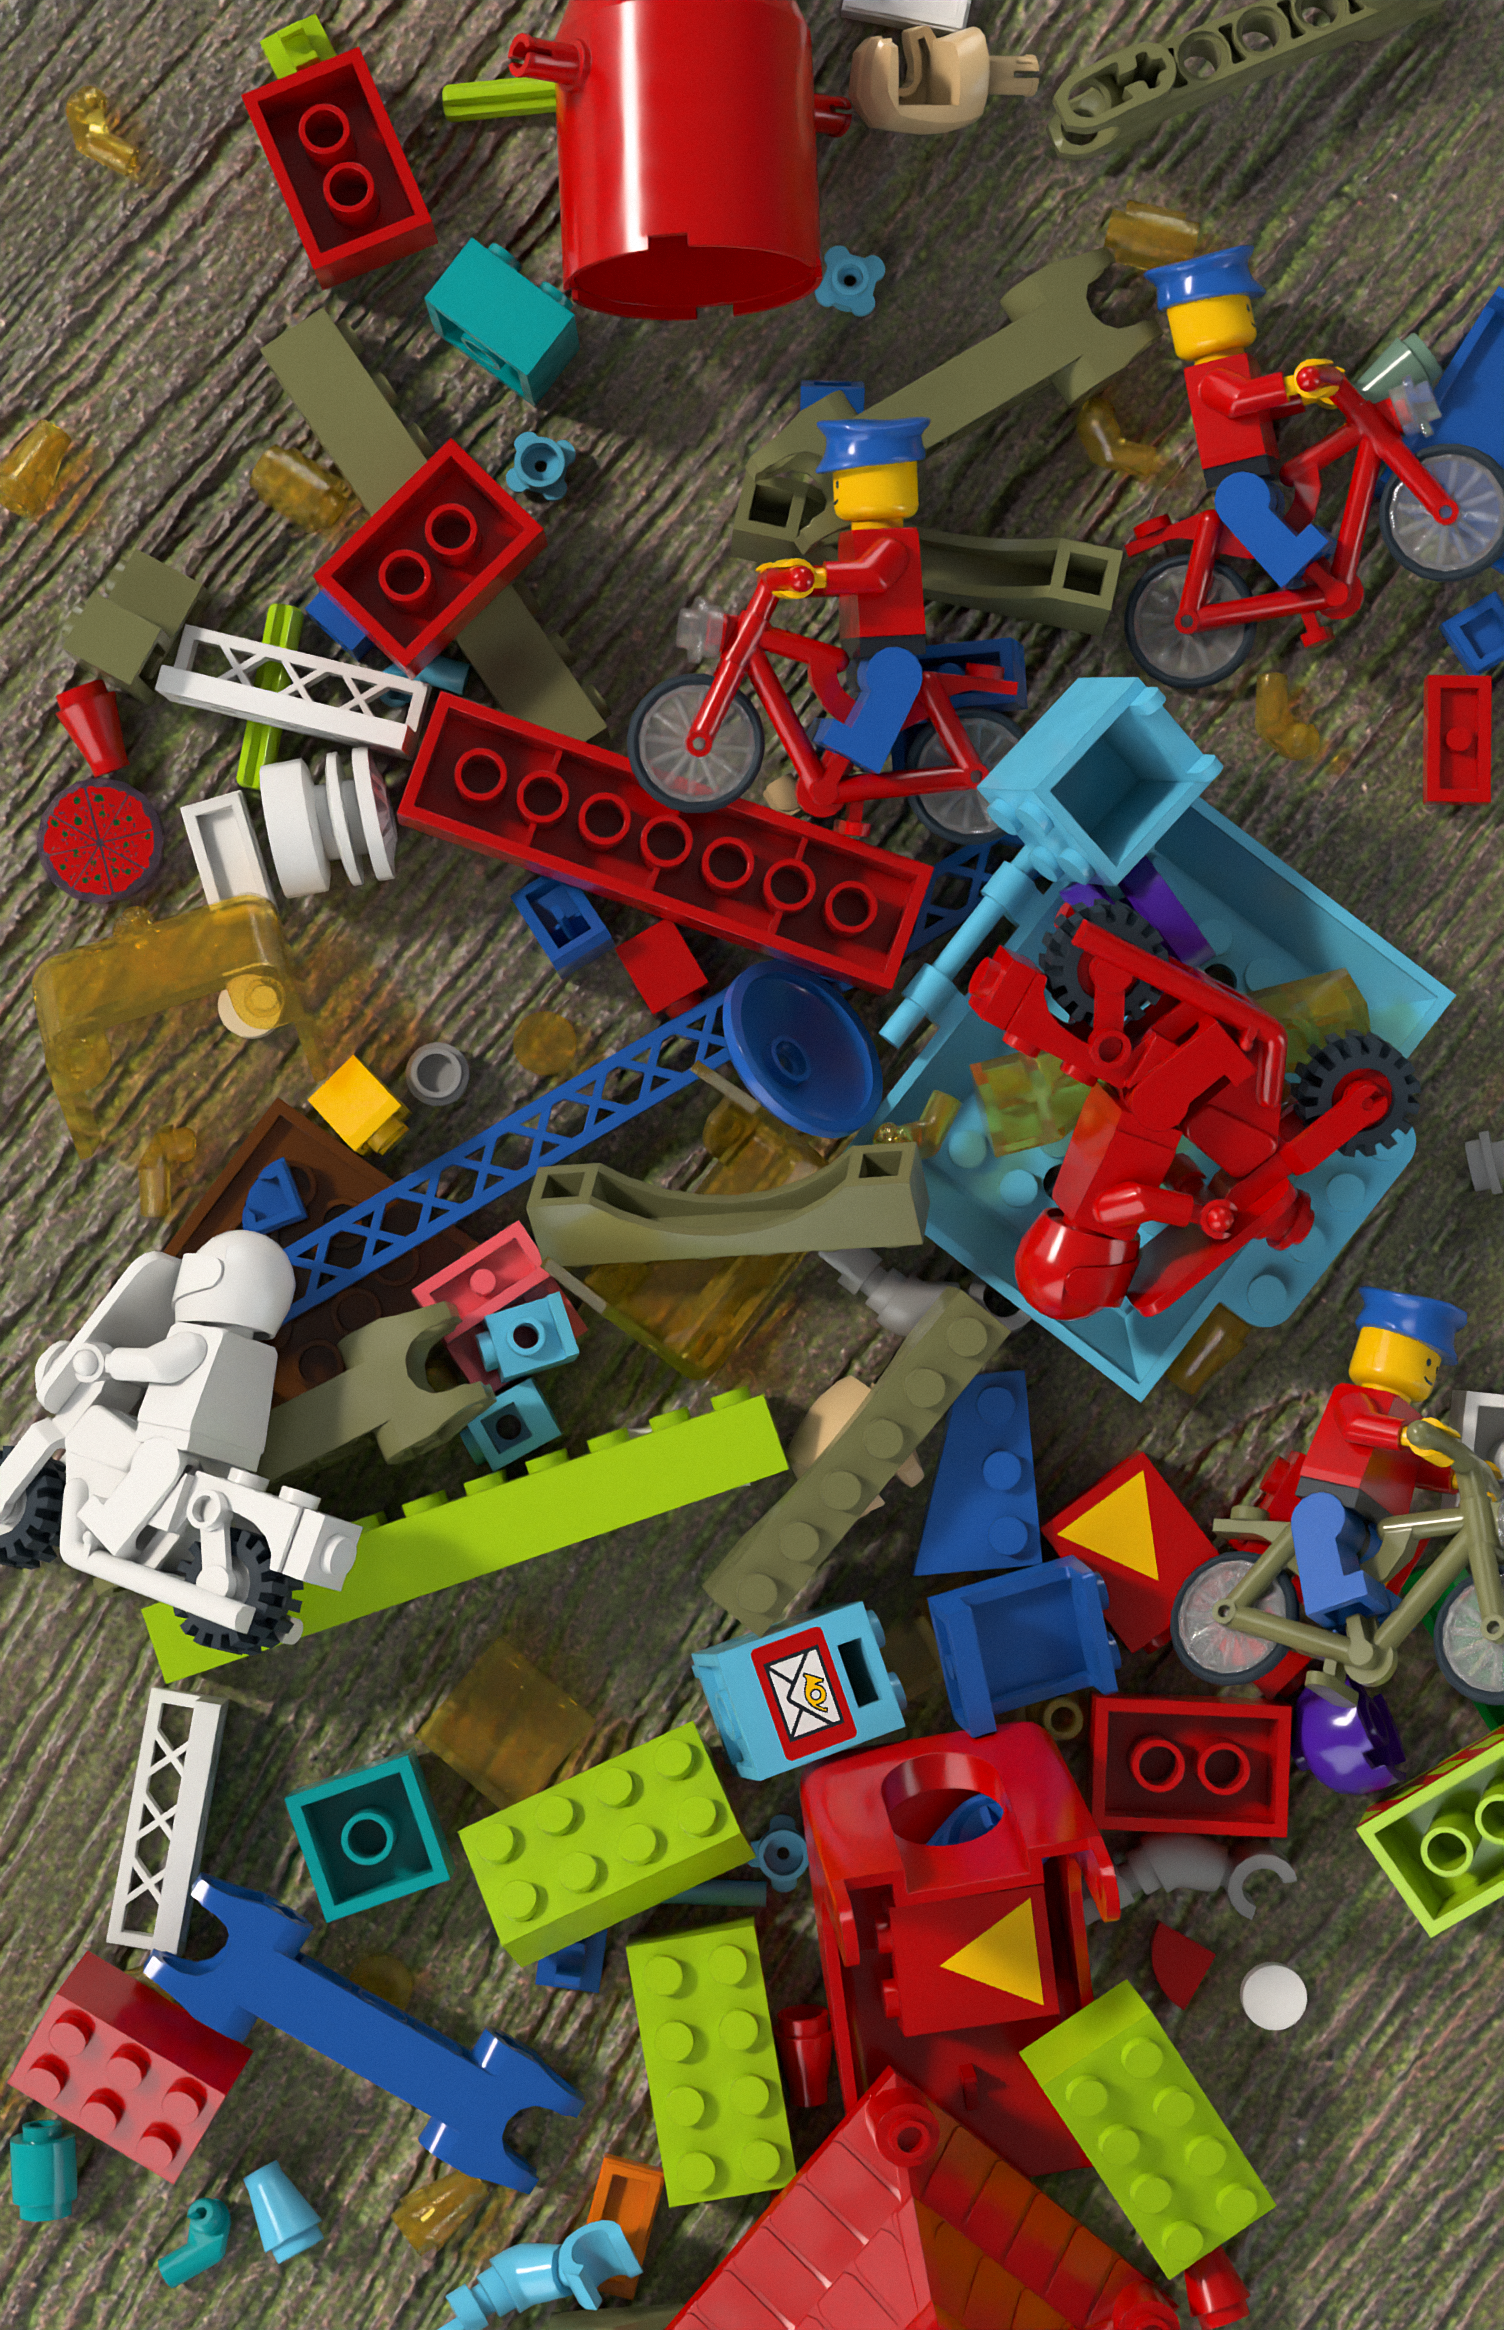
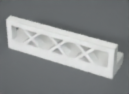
M187 624L184 627L174 667L161 665L155 690L172 702L355 747L369 746L371 751L413 761L432 689L429 683ZM198 643L221 648L233 669L218 678L191 672ZM234 652L253 657L240 664ZM270 660L284 665L293 684L276 693L254 687L247 674ZM294 667L313 672L301 679ZM331 675L344 679L354 699L339 708L314 702L307 689ZM240 679L242 684L236 683L234 681ZM354 681L374 687L361 694ZM390 690L413 695L405 724L375 717L368 703ZM300 694L303 699L297 698L295 696ZM361 708L364 714L355 711Z
M158 1686L151 1688L107 1933V1943L148 1949L151 1952L154 1948L159 1951H168L178 1957L185 1953L194 1897L191 1895L193 1889L191 1887L199 1874L230 1699ZM164 1703L194 1708L189 1739L176 1750L160 1728ZM158 1742L167 1756L153 1765ZM186 1751L185 1761H183L179 1755ZM171 1762L182 1778L177 1804L164 1813L149 1792L151 1775ZM147 1806L155 1820L142 1828L145 1808ZM175 1814L174 1823L172 1825L169 1821V1818ZM160 1825L169 1838L170 1845L166 1867L152 1876L137 1853L140 1838ZM135 1870L144 1883L131 1892ZM161 1879H163L162 1889L157 1883ZM149 1889L159 1904L154 1934L124 1929L129 1902Z

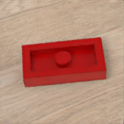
M1427 675L1424 678L1423 805L1486 806L1491 802L1492 676Z

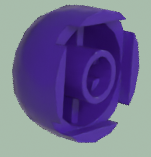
M1347 1672L1345 1684L1359 1693L1356 1708L1335 1706L1307 1687L1301 1691L1293 1712L1295 1733L1291 1734L1290 1753L1302 1772L1311 1769L1316 1778L1325 1786L1338 1793L1351 1795L1377 1791L1406 1780L1407 1773L1395 1769V1765L1406 1761L1405 1751L1398 1728L1381 1693L1372 1699L1368 1696L1363 1685L1351 1679Z

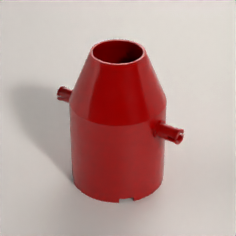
M569 0L554 41L532 37L526 33H520L514 37L509 48L508 58L523 60L524 63H510L508 66L511 74L517 78L527 77L555 83L563 289L570 290L572 288V301L596 312L625 318L690 321L698 320L697 308L733 305L734 317L776 309L807 297L820 286L822 282L816 133L826 134L833 138H840L845 135L850 127L852 114L834 111L836 109L848 111L852 109L850 101L844 96H830L814 92L811 32L796 0Z

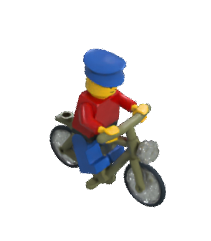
M1361 1286L1358 1290L1364 1301V1306L1355 1320L1360 1334L1348 1372L1356 1385L1342 1382L1333 1389L1300 1471L1301 1477L1295 1495L1301 1501L1294 1509L1291 1522L1269 1521L1270 1513L1268 1511L1244 1505L1233 1506L1230 1519H1214L1212 1531L1223 1539L1264 1540L1272 1544L1262 1555L1247 1551H1236L1212 1557L1198 1566L1186 1578L1175 1597L1171 1611L1170 1633L1174 1649L1181 1662L1193 1675L1208 1683L1222 1686L1244 1685L1260 1679L1272 1671L1283 1660L1288 1651L1324 1661L1323 1672L1307 1671L1305 1686L1335 1706L1356 1708L1359 1693L1345 1684L1346 1672L1351 1679L1367 1687H1376L1387 1682L1397 1669L1398 1654L1396 1649L1411 1631L1416 1630V1625L1470 1562L1472 1574L1462 1580L1448 1594L1438 1612L1434 1627V1651L1438 1666L1446 1680L1460 1694L1476 1702L1504 1705V1554L1501 1551L1502 1547L1504 1548V1498L1501 1503L1498 1502L1502 1496V1488L1497 1479H1503V1476L1494 1463L1482 1460L1469 1447L1456 1439L1461 1438V1435L1456 1430L1432 1417L1424 1418L1410 1406L1411 1403H1420L1430 1396L1440 1365L1454 1366L1458 1364V1357L1454 1348L1455 1333L1462 1330L1468 1323L1467 1313L1451 1303L1370 1286ZM1414 1488L1449 1495H1456L1458 1492L1460 1494L1461 1501L1458 1504L1459 1507L1409 1514ZM1457 1534L1403 1599L1399 1598L1389 1589L1386 1590L1384 1583L1390 1581L1413 1559L1420 1539ZM1296 1575L1300 1577L1306 1615L1326 1630L1299 1622L1300 1605L1296 1588L1292 1583V1579Z

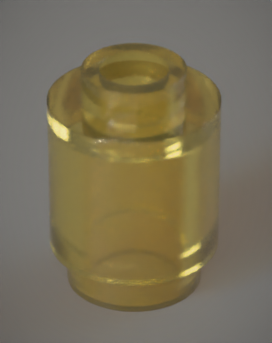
M1128 199L1124 211L1112 209L1103 247L1107 246V248L1115 249L1113 256L1116 260L1115 263L1150 270L1159 266L1192 259L1199 234L1200 222L1187 220L1186 212Z
M278 444L271 446L258 460L250 476L249 485L259 492V501L308 534L315 533L321 527L325 530L331 529L340 519L347 505V498L343 496L344 481L294 447L286 450Z

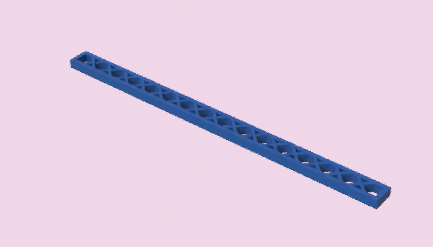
M1008 833L998 840L981 845H967L932 866L934 870L903 959L962 925L984 898L983 895L978 898L981 885L985 886L994 875L984 872L990 849L998 844L1022 849L1025 843L1017 834L1011 835ZM977 857L974 869L962 867V865ZM1037 871L1031 880L1034 882L1043 877V875ZM943 876L971 882L966 904L957 911L930 904L935 882ZM927 917L940 920L924 930ZM810 971L827 983L832 984L831 986L841 995L855 988V986ZM729 986L283 1249L291 1265L309 1269L312 1272L305 1297L291 1304L280 1328L536 1176L538 1167L555 1166L729 1063L731 1058L727 1050L725 1037L711 1034L716 1012L723 1007L724 998ZM706 1017L702 1031L688 1028ZM673 1036L699 1043L694 1066L683 1073L656 1066L662 1043ZM708 1045L722 1048L719 1052L705 1059ZM651 1050L647 1064L633 1061L635 1058ZM617 1069L644 1075L639 1098L629 1105L602 1099L607 1075ZM653 1077L668 1081L650 1092ZM595 1083L592 1097L578 1093ZM563 1101L589 1107L583 1132L573 1138L547 1132L552 1108ZM598 1110L613 1113L595 1124ZM540 1115L537 1129L522 1126ZM507 1134L534 1140L528 1165L518 1171L491 1165L498 1139ZM543 1143L558 1146L540 1157ZM485 1148L481 1162L467 1159ZM453 1166L479 1172L472 1198L462 1204L436 1198L442 1173ZM489 1175L503 1178L501 1181L485 1189ZM429 1181L426 1195L412 1192V1190ZM397 1199L423 1205L417 1230L406 1237L381 1231L387 1205ZM433 1208L448 1211L430 1222ZM374 1213L370 1228L356 1224ZM341 1232L367 1237L361 1263L350 1270L325 1264L331 1239ZM378 1240L393 1244L375 1255ZM318 1246L314 1261L300 1257ZM323 1273L337 1277L319 1288Z

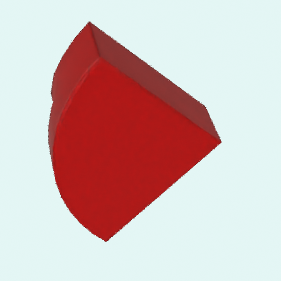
M1158 1919L1150 1940L1152 1968L1166 1996L1176 2006L1185 2011L1216 1954L1211 1949Z

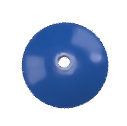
M783 961L759 962L750 966L735 978L724 998V1037L731 1061L739 1077L755 1099L780 1121L813 1136L842 1138L853 1134L866 1125L876 1114L881 1102L883 1091L882 1069L869 1032L858 1014L844 997L816 974L798 965Z

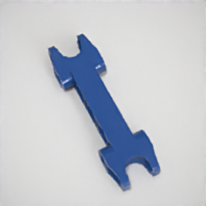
M200 1872L191 1887L193 1889L191 1895L200 1902L201 1906L215 1914L227 1927L229 1936L226 1945L214 1957L198 1962L180 1958L168 1951H159L153 1948L144 1963L143 1973L177 2000L194 2019L228 2038L243 2042L258 2018L272 2024L430 2115L431 2118L418 2137V2141L426 2150L440 2160L470 2177L494 2182L530 2195L539 2180V2177L536 2176L537 2169L503 2140L502 2136L506 2123L519 2110L532 2106L551 2109L561 2115L577 2118L586 2104L584 2094L558 2074L533 2048L495 2027L486 2026L472 2050L301 1952L302 1946L314 1927L297 1911L263 1891L246 1888Z

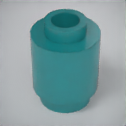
M45 2119L27 2122L22 2125L23 2133L10 2138L12 2202L19 2206L20 2219L25 2221L41 2222L65 2218L72 2214V2200L78 2197L75 2133L70 2130H63L62 2122L59 2120Z

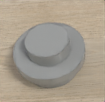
M434 1042L420 1047L410 1057L406 1067V1082L411 1093L421 1102L431 1106H446L457 1101L466 1091L470 1080L467 1060L458 1049L446 1043Z
M1489 1130L1479 1132L1480 1139L1465 1142L1468 1165L1475 1191L1491 1189L1493 1195L1503 1193L1501 1180L1504 1179V1140L1492 1143Z

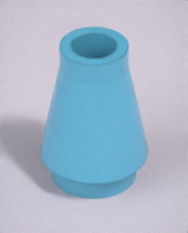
M277 2160L243 2178L250 2195L264 2252L272 2251L278 2264L283 2263L324 2239L317 2225L323 2220L285 2175Z

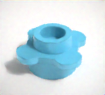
M840 245L830 248L824 257L827 266L824 279L815 290L816 300L824 307L834 306L838 310L852 312L858 317L870 314L875 308L873 293L876 282L881 280L885 274L883 261L875 255H870L866 258L852 255L846 247ZM853 276L856 283L853 286L845 285V277Z
M534 432L520 434L514 443L517 451L514 458V468L510 469L506 474L508 487L518 494L527 490L541 493L550 502L562 499L567 493V484L564 481L567 467L576 458L574 447L566 440L555 442L547 437H538ZM543 461L547 464L544 472L536 471L535 465L537 462Z
M787 1814L774 1816L770 1820V1829L760 1840L751 1841L757 1857L747 1863L751 1867H760L763 1873L771 1879L772 1887L776 1891L789 1892L793 1890L797 1885V1878L809 1866L806 1839L795 1828L793 1817ZM786 1847L790 1852L788 1858H779L777 1855L778 1849Z

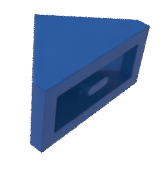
M542 875L510 895L561 979L566 978L615 947L611 934L580 888Z

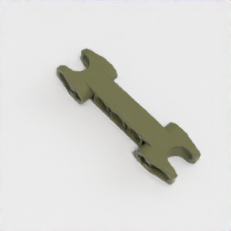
M1260 0L1162 43L1142 42L1134 44L1070 75L1061 84L1053 97L1052 102L1056 111L1047 123L1046 132L1058 158L1071 161L1091 159L1149 136L1165 120L1353 40L1371 41L1397 31L1442 8L1448 0ZM1309 7L1319 8L1328 15L1330 24L1322 27L1312 26L1303 18L1301 11ZM1250 32L1262 33L1269 38L1273 48L1263 52L1254 51L1243 41V35ZM1190 57H1203L1210 61L1215 72L1209 76H1195L1188 71L1184 61ZM1078 87H1091L1083 94L1068 101L1071 92ZM1086 112L1092 117H1080L1077 114ZM1063 124L1064 130L1078 134L1098 133L1090 143L1081 146L1074 145L1063 136L1061 125Z
M1107 246L1072 258L1054 261L1018 283L999 301L1012 324L879 403L858 414L842 390L835 391L801 410L789 425L750 457L745 468L754 482L767 480L777 474L797 471L809 475L821 486L826 500L825 510L814 517L806 527L801 529L800 535L793 540L803 556L837 544L839 533L852 530L851 522L840 519L835 513L833 473H816V468L823 459L826 449V437L817 427V422L841 419L885 420L928 417L931 419V423L922 434L926 456L924 460L917 461V465L1052 384L1068 408L1078 406L1108 388L1129 364L1155 345L1164 332L1154 318L1151 320L1145 319L1135 325L1118 329L1104 325L1091 313L1086 299L1087 290L1094 286L1098 279L1107 274L1108 268L1116 262Z
M443 1301L396 1316L379 1318L344 1337L338 1342L337 1348L347 1371L270 1410L265 1448L260 1456L257 1472H247L269 1479L266 1492L275 1495L281 1491L283 1485L291 1487L377 1442L386 1463L390 1465L414 1459L450 1441L462 1428L497 1401L491 1385H484L481 1381L463 1384L449 1391L438 1393L427 1382L425 1363L430 1349L443 1337L453 1332L456 1326L462 1322L456 1305ZM98 1577L92 1579L99 1596L115 1597L132 1591Z

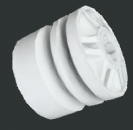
M369 746L352 749L354 778L346 779L344 768L337 752L327 753L325 784L314 785L310 770L302 758L260 767V789L269 842L278 878L284 895L288 899L329 891L331 877L330 861L339 859L342 860L345 872L353 886L364 884L362 855L370 854L372 866L379 881L395 878L394 857L398 840L395 817L386 780L380 774Z

